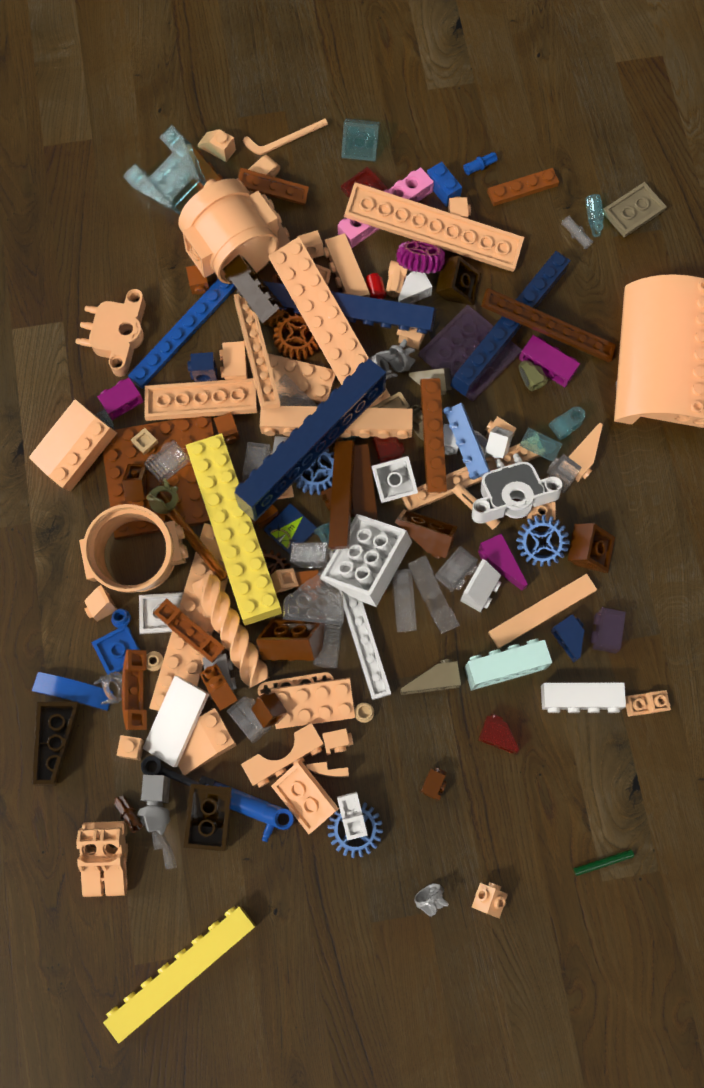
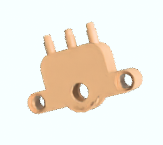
M138 289L130 290L126 295L124 304L105 301L98 307L85 306L86 312L95 314L93 323H80L81 328L91 330L89 339L77 338L76 344L92 347L98 356L109 358V365L113 374L118 377L125 376L128 373L134 349L138 348L144 340L141 322L146 303L142 292ZM125 331H132L129 335H123Z

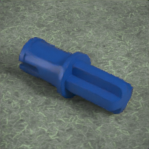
M495 152L483 157L478 156L476 160L464 164L463 168L466 175H470L480 169L484 170L486 166L496 162L498 158Z

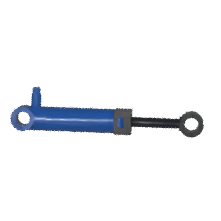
M147 756L141 763V770L145 775H164L188 786L190 784L230 787L203 775L200 781L168 769L163 761L156 756ZM155 761L157 769L154 772H150L148 766L151 762ZM232 788L231 810L266 823L262 841L268 842L274 827L280 830H288L293 826L294 815L288 809ZM281 814L289 816L288 824H279L278 818Z

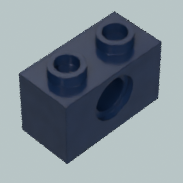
M213 352L190 354L191 361H188V372H190L191 380L195 382L218 381L217 365Z

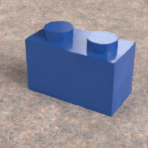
M443 162L427 170V175L434 181L433 192L445 207H448L449 198L461 197L462 186Z

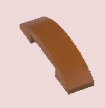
M167 598L153 612L165 625L211 663L225 650V647L206 633Z
M126 650L122 673V710L126 730H147V710H143V671L147 670L146 650Z

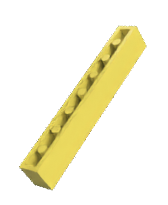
M235 906L225 913L226 918L222 922L215 921L208 927L209 933L204 937L202 934L196 937L191 942L193 946L186 951L184 948L174 956L176 958L175 962L171 965L168 962L158 970L159 975L155 979L148 978L140 985L143 988L137 994L133 991L124 999L125 1004L122 1007L118 1008L115 1006L106 1014L108 1019L103 1023L118 1044L256 927L241 906L237 909Z

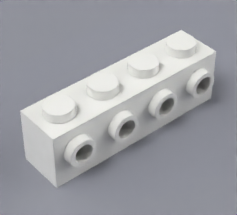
M543 683L541 685L542 710H548V713H559L560 710H568V713H579L580 710H588V713H599L600 710H608V713H619L621 709L626 707L624 683Z

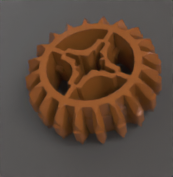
M295 313V316L288 314V318H283L282 322H278L276 324L277 327L273 330L275 347L278 348L279 353L283 352L284 357L290 355V359L297 357L298 361L301 359V356L305 359L308 358L307 354L313 356L314 351H318L319 346L313 334L310 341L306 342V337L311 331L302 315L298 316V313ZM288 330L289 335L287 336V339L284 341L283 336L285 332Z

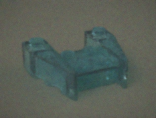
M171 125L159 138L173 153L151 176L137 164H134L123 177L139 193L180 215L181 212L176 205L199 182L205 185L206 180L198 165L199 162L194 155L191 143L180 131Z

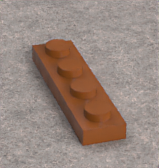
M240 168L238 180L245 185L247 190L259 191L260 194L300 205L306 204L308 186Z
M550 168L490 187L487 193L493 206L557 187L559 180L554 169Z

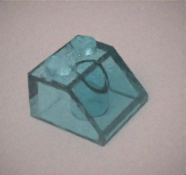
M346 118L343 127L341 158L376 161L380 122Z

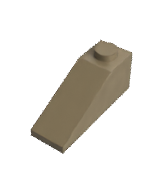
M452 659L441 660L440 664L435 665L402 687L401 695L460 688L461 681L458 661L452 662Z

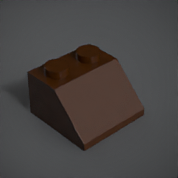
M595 523L575 524L568 552V561L578 567L608 573L615 537Z

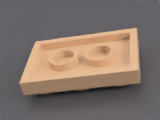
M301 760L271 786L308 834L316 830L339 809Z

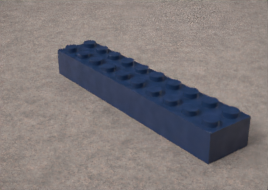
M369 358L364 363H360L356 371L352 375H348L344 379L343 384L339 388H335L331 392L330 397L325 402L322 401L312 415L309 414L304 419L303 424L299 428H295L291 432L290 437L286 441H282L277 446L276 451L263 460V464L258 469L252 470L245 482L237 485L234 494L238 507L256 521L386 390V371Z

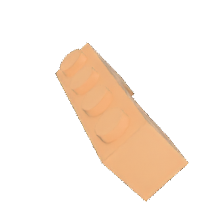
M312 723L294 733V746L286 757L280 760H268L257 754L241 764L254 787L257 785L259 788L270 782L269 778L276 775V777H279L287 772L286 768L295 765L300 760L304 762V757L310 754L313 757L322 751L321 747L324 744Z

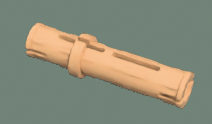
M460 482L457 483L451 492L472 510L473 504L468 499L473 503L477 499ZM495 519L486 522V524L493 530L501 521Z

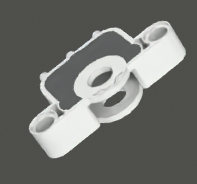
M518 453L513 455L515 464L505 466L501 459H496L495 462L498 469L481 476V494L483 498L477 499L473 503L472 519L476 523L481 524L502 518L504 515L515 519L523 518L530 513L532 506L537 507L558 500L562 489V481L557 477H548L540 480L533 465L523 462Z

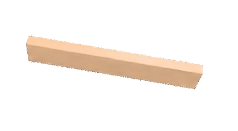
M585 574L490 630L488 633L498 649L596 592L597 588L589 576Z

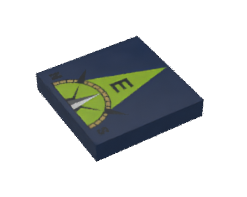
M289 504L264 529V532L292 556L318 528L292 504Z

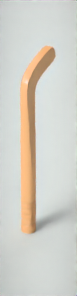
M322 119L265 146H258L247 136L244 137L243 143L253 153L264 155L328 125L326 119Z

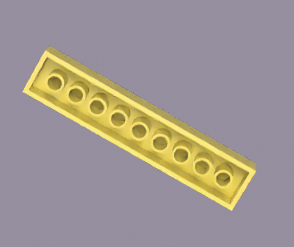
M222 433L187 444L186 448L244 625L246 626L282 614L251 518L238 507L234 492L239 482Z

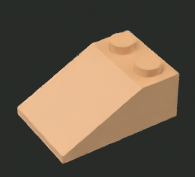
M216 708L200 716L178 764L183 775H188L237 746Z

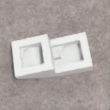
M357 792L338 796L337 800L347 841L367 836Z

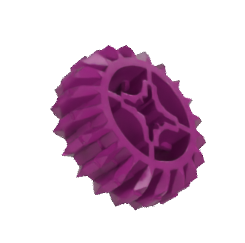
M413 240L412 242L406 241L401 243L397 249V262L404 269L429 274L430 272L436 273L443 268L445 252L437 245Z

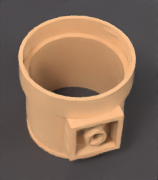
M223 179L206 186L187 202L179 217L178 223L183 233L186 252L204 278L215 273L222 283L231 284L225 278L226 273L223 271V268L237 255L244 257L256 273H258L270 262L268 255L275 252L279 246V216L277 212L270 208L267 198L265 196L262 197L259 191L250 194L245 185L237 179Z
M117 505L103 511L90 524L85 538L79 540L86 579L93 582L98 581L110 589L125 593L145 592L157 588L168 579L175 565L186 563V558L189 557L187 547L182 543V539H185L183 527L175 521L164 523L154 512L138 505ZM128 522H151L161 529L166 541L164 563L158 573L150 580L138 585H121L110 575L105 564L104 553L107 541L117 528Z

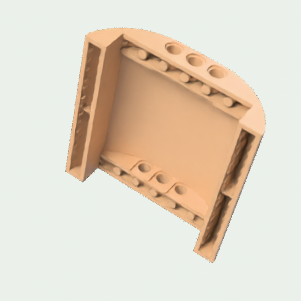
M658 275L639 279L625 286L615 422L632 425L640 417L704 428V278L688 275Z

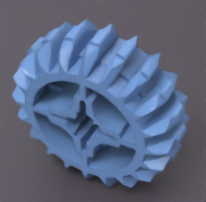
M328 448L305 471V474L311 476V481L306 480L301 475L294 482L297 483V488L303 487L304 493L309 489L310 495L317 491V494L320 495L321 490L324 491L328 489L327 487H332L334 452L329 453ZM321 459L325 460L330 465L331 469L327 468V466L322 465ZM317 464H318V470H317V472H315V476H314V472H313V471H315V468L317 467ZM320 478H326L325 480L318 482Z
M544 514L540 521L537 515L534 516V523L530 518L527 519L529 526L524 523L522 524V528L525 531L519 530L518 534L523 537H518L516 540L523 543L517 546L518 549H524L520 555L525 556L528 554L526 557L527 562L533 558L532 565H536L537 561H540V567L544 566V561H547L548 566H551V559L558 563L556 556L558 555L563 558L564 554L561 550L568 551V547L563 545L569 544L568 539H563L569 536L568 532L562 533L566 528L565 525L558 527L560 524L559 519L552 523L553 516H550L549 521H546V515ZM538 526L550 527L543 533L533 530ZM554 531L559 536L558 547H555L550 541ZM528 534L536 541L532 550L527 545L526 539ZM547 536V543L539 545V538L542 537L543 539V537ZM541 549L552 551L548 555L536 554Z
M367 803L363 804L361 811L364 823L368 818L371 821L372 835L371 838L368 836L359 837L366 843L362 846L351 847L346 845L350 841H347L346 835L342 840L340 839L338 825L340 820L342 821L341 813L336 811L334 814L338 817L336 819L334 817L329 818L330 821L335 823L334 825H328V829H334V832L329 833L328 837L335 836L336 839L331 844L335 845L337 842L340 844L336 848L338 852L342 847L345 848L344 856L347 855L349 850L352 851V858L355 857V851H359V856L363 857L362 850L365 849L366 853L370 854L371 851L368 848L370 845L374 849L377 848L373 841H381V838L377 837L376 833H383V830L377 829L376 826L382 825V821L375 822L374 819L378 818L379 814L376 813L373 816L370 814L374 810L373 807L368 811L365 810Z

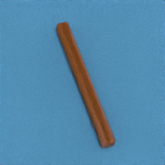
M162 492L156 497L162 499L165 504L170 502ZM174 508L171 512L167 513L172 521L183 527L185 538L220 581L225 580L228 577L226 571L178 511Z

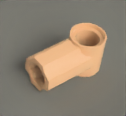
M391 260L389 279L386 287L387 295L393 298L399 297L408 269H404L397 261Z

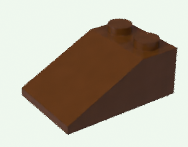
M403 509L395 522L400 528L407 530L409 536L427 553H431L433 557L439 559L446 558L449 554L458 526Z

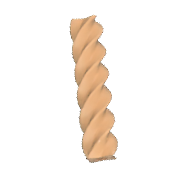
M208 574L194 582L192 589L195 595L201 599L204 612L211 617V624L214 630L220 634L222 645L230 651V659L234 666L239 669L241 680L250 689L270 678L267 665L259 659L257 647L249 642L247 629L239 624V614L230 607L229 596L220 590L221 582L219 578L214 574Z

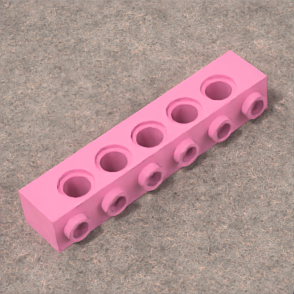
M420 167L416 171L410 172L403 180L397 181L389 190H384V192L419 202L433 192L434 181ZM348 218L342 219L338 224V235L345 233L351 249L379 230V228Z

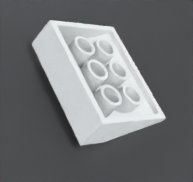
M356 514L350 525L349 548L336 549L320 579L359 601L377 607L412 543L407 530Z

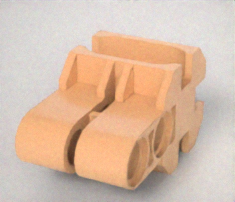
M125 821L84 822L82 828H79L76 842L77 849L80 850V856L77 861L81 872L83 897H101L104 895V890L106 896H125L127 894L126 862L128 843L125 841V836L127 835ZM88 844H94L96 848H93ZM109 844H113L116 848H111Z

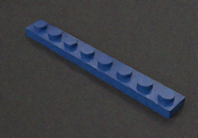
M217 279L130 372L128 378L143 389L236 289L235 285L225 284Z

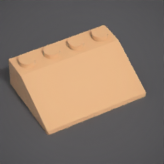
M75 399L29 458L59 486L72 491L117 432Z

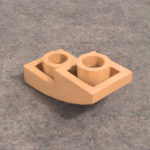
M667 690L625 696L628 717L671 710Z

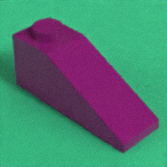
M499 534L482 542L479 546L480 550H478L480 558L486 560L500 575L521 591L526 589L528 584L503 535Z

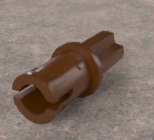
M125 796L116 797L114 804L120 812V818L126 822L132 833L139 831L138 827L141 829L143 824L136 816L135 808L130 806Z

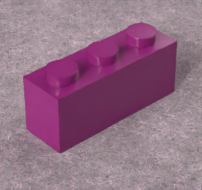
M534 335L523 348L519 357L521 361H531L534 365L540 366L548 378L564 388L568 385L580 365L575 358L565 355L559 348L552 347L544 339Z

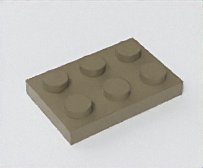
M643 182L605 207L602 213L625 238L664 212L667 206Z

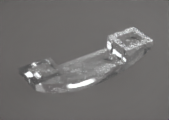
M426 556L408 563L423 601L441 634L460 626L433 575L434 572Z

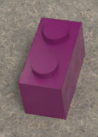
M130 378L120 380L114 387L105 389L97 396L112 421L144 402Z

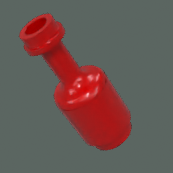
M378 273L366 276L365 283L369 290L370 298L385 299L387 293L382 277Z

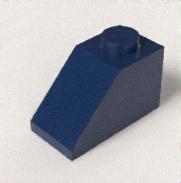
M572 614L551 629V633L574 663L581 657L584 629L582 628L583 623L578 617L575 618Z

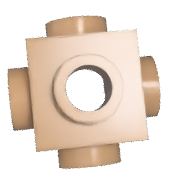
M489 882L488 886L480 883L472 908L500 919L508 894L500 891L501 886Z

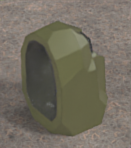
M527 360L519 364L520 375L530 391L542 388L547 384L548 379L540 366Z

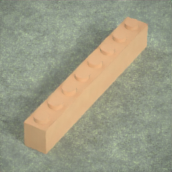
M280 406V408L261 410V434L267 436H274L275 434L290 436L295 428H299L303 424L304 419L309 414L312 415L316 411L317 406ZM367 408L340 436L343 438L351 436L369 438L370 436H376L382 439L388 437H397L399 439L412 437L413 409Z

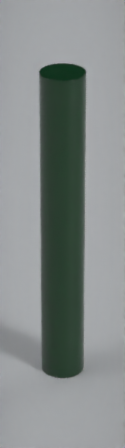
M630 849L573 868L575 876H579L633 858L634 853Z

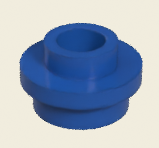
M124 609L115 610L111 618L112 624L117 628L127 626L131 621L130 613Z

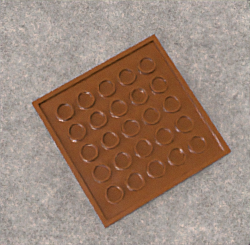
M211 416L179 418L114 430L117 434L103 450L110 508L123 504L138 505L154 512L164 523L172 521L167 514L155 512L146 499L147 495L154 488L164 486L163 480L166 479L170 486L178 487L179 501L175 509L189 526L211 523L186 448L187 444L214 436ZM144 428L158 441V444L145 455L131 442V439ZM147 463V493L145 500L140 502L125 501L122 480L127 465ZM163 491L162 493L171 501L172 495L169 492ZM132 521L117 528L114 531V538L117 540L162 531L151 522Z

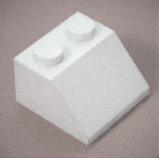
M408 456L371 466L381 503L418 493Z
M482 559L460 601L479 612L482 611L483 607L487 609L492 601V598L489 596L492 591L497 592L502 583L498 581L501 575L486 560Z

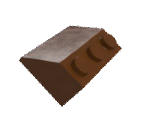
M272 619L256 639L262 660H315L323 649L325 619Z

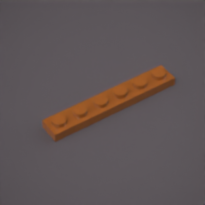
M440 378L421 379L427 493L447 492Z

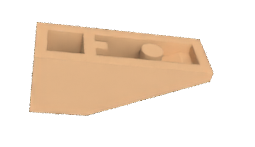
M601 423L592 430L564 461L561 467L577 482L582 478L586 479L592 472L590 468L596 456L603 426Z

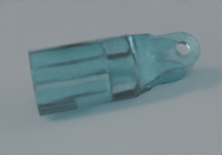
M594 194L588 196L585 202L592 235L599 237L603 229L604 213L601 196Z

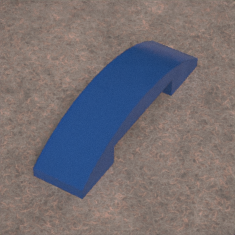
M38 672L32 689L33 692L79 702L106 711L109 709L114 693L94 685Z

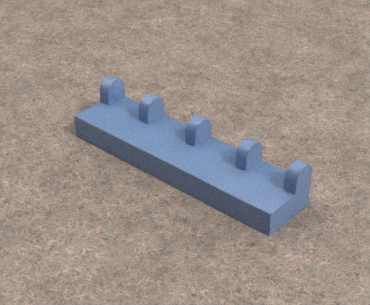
M459 403L451 408H444L443 412L446 414L449 427L456 439V445L459 447L463 457L462 460L468 469L469 478L475 480L490 472L464 405Z

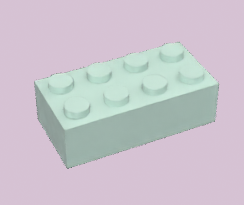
M537 638L527 641V644L524 646L519 644L509 646L508 650L503 652L497 649L489 652V655L485 657L481 655L470 657V661L467 662L464 670L472 691L546 670L552 664V660L545 640L539 641Z

